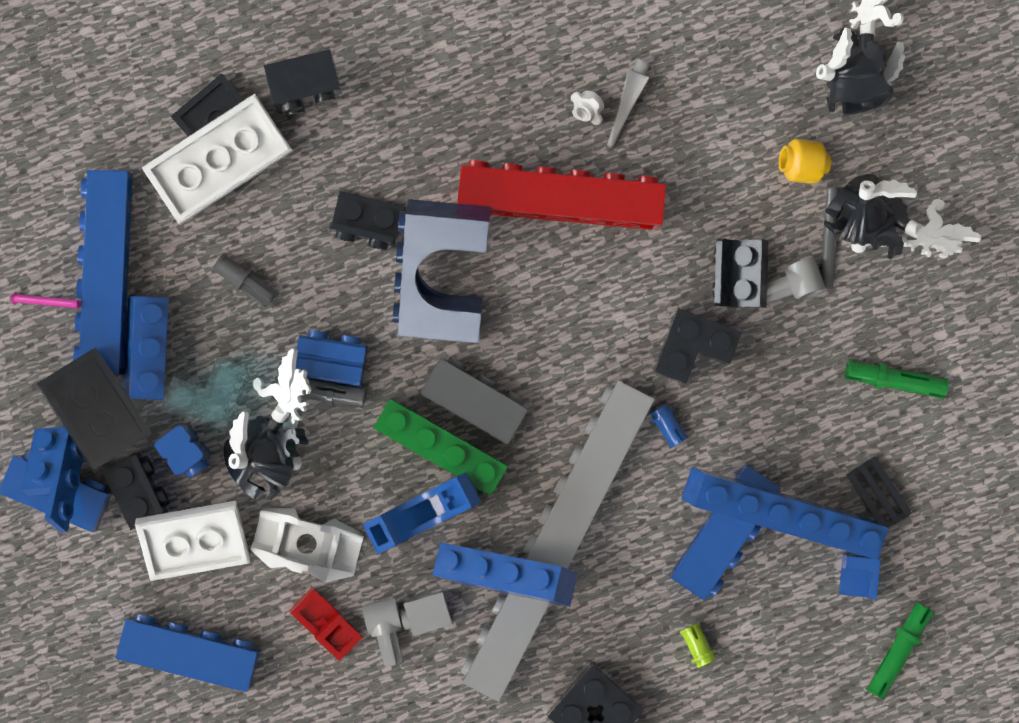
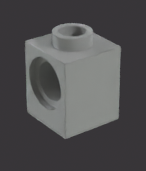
M444 590L407 600L403 603L405 609L400 611L404 629H411L413 636L453 624Z

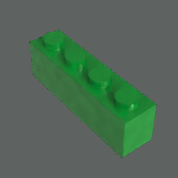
M389 399L373 429L455 476L466 472L473 485L490 496L508 465L392 399Z

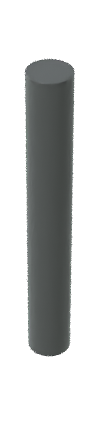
M826 188L825 211L830 202L840 192L839 188ZM825 212L824 221L827 220L831 223L838 221V219L835 220ZM824 226L821 276L826 289H833L837 232L833 234Z

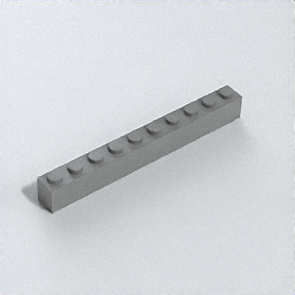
M617 381L614 386L607 385L599 401L605 404L600 415L592 414L584 430L585 433L589 434L584 446L576 445L568 461L574 464L569 475L562 474L553 490L554 493L558 494L553 506L546 504L537 521L543 524L537 537L533 534L530 535L522 550L523 553L527 554V560L562 566L568 569L654 401L653 398L620 381ZM500 594L491 611L496 614L491 627L484 625L476 640V643L481 645L476 656L474 657L469 654L460 673L466 675L463 679V684L499 702L550 603L507 594L505 597Z

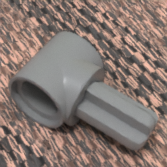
M808 258L791 264L786 268L785 277L767 283V304L794 295L795 299L799 301L806 300L825 292L826 287L815 258Z
M396 598L363 605V614L368 634L371 637L377 636L384 666H394L402 663L403 658L396 632L401 630L402 620Z

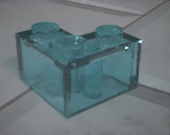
M217 357L206 387L179 377H173L161 409L219 431L229 432L253 370Z

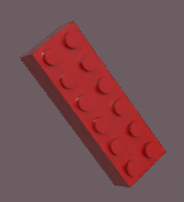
M469 160L468 166L461 165L457 204L491 207L490 215L656 231L661 228L663 223L666 184H659V178L638 176L637 181L624 180L625 175L604 173L603 178L590 177V171L570 170V175L556 174L557 169L551 167H536V172L523 171L522 165L508 163L502 164V169L489 168V162Z

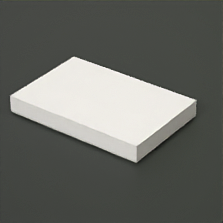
M236 501L136 518L135 520L150 581L250 563L249 550Z

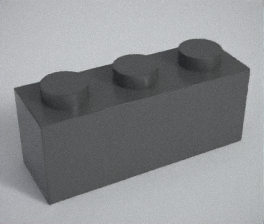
M451 356L447 362L440 358L420 394L508 444L528 411L527 408L523 407L526 400L509 390L506 395L494 390L497 383L480 373L475 379L465 373L467 368L465 364Z

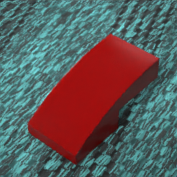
M313 586L289 610L290 614L310 631L315 639L338 661L363 638L357 629Z

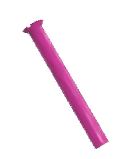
M17 292L11 295L13 305L27 303L68 308L81 307L80 300L19 295Z

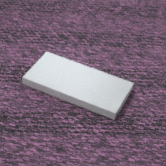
M253 94L143 166L142 169L177 223L181 225L293 150L256 94Z

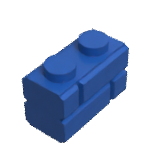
M308 330L307 336L299 335L296 369L306 370V378L362 386L368 346L361 345L362 338L342 335L340 342L328 340V333Z
M176 426L157 440L154 445L163 459L168 458L167 464L175 475L186 474L188 478L196 477L210 466L207 460L210 459L211 452L203 442H198L200 437L191 426Z

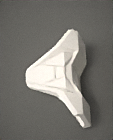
M262 508L250 550L271 569L286 567L294 572L311 574L326 583L354 576L364 534L335 518L325 524H319L300 519L295 508ZM303 534H310L316 539V549L310 554L300 552L297 547V540Z

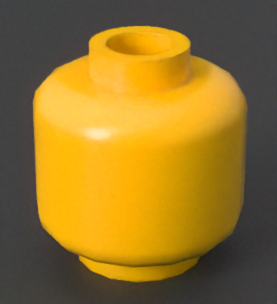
M793 139L787 146H783L779 155V169L781 172H784L786 179L792 182L816 184L821 181L824 174L829 173L831 168V156L827 154L824 144L819 141Z

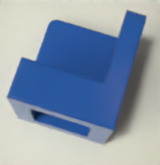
M843 554L839 593L841 595L877 600L881 559L878 558L876 560L865 556Z

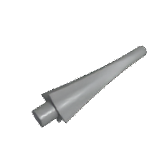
M637 59L633 71L629 69L627 71L618 113L607 142L609 148L615 146L632 108L650 79L645 76L650 65L648 62Z

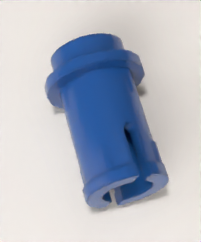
M665 404L650 413L653 418L651 423H656L671 449L689 437L685 434L673 414V411H675L674 407L670 409L668 404Z

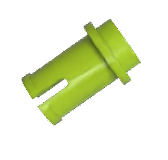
M699 622L679 631L693 656L691 662H695L698 668L716 660L713 654L716 650H711Z

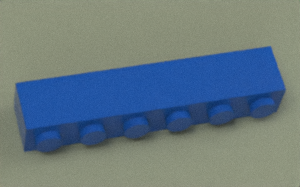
M87 170V178H82L81 197L86 198L85 211H81L79 217L80 231L84 232V245H79L78 264L83 265L82 279L78 278L76 285L77 299H81V312H77L75 316V331L80 332L79 346L74 347L73 361L96 347L113 374L124 375L133 174L128 171Z
M693 466L691 467L681 498L696 508L876 560L879 558L888 531V527L872 519Z

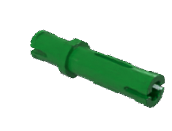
M853 359L848 360L844 374L845 380L873 385L875 389H882V387L892 388L904 392L932 396L942 400L947 394L949 385L948 378L889 368L886 363L879 362L877 365Z
M915 602V606L902 628L898 626L895 632L898 634L869 685L865 688L882 700H885L886 695L915 645L919 646L922 642L920 637L935 614L934 611L918 602Z

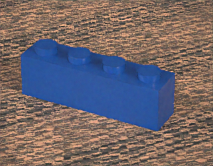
M743 465L735 477L737 480L777 492L781 489L747 465ZM712 512L669 577L704 601L708 595L713 598L724 583L720 577L727 567L732 570L741 559L743 553L739 549L746 539L751 542L762 526Z
M440 542L433 576L449 582L569 607L578 573L562 566Z
M136 613L135 618L129 617L125 619L115 659L248 692L251 689L260 654V649L253 648L254 642L241 638H234V642L221 640L220 633L204 629L201 630V634L189 632L188 625L169 621L168 626L155 623L156 617L142 613Z

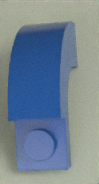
M465 472L367 521L363 526L377 554H380L480 504L481 501L476 493L475 486Z

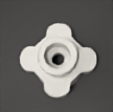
M584 91L582 94L574 92L571 95V101L574 103L572 114L576 119L584 122L591 121L594 125H599L603 119L600 113L604 109V103L598 94L592 91Z

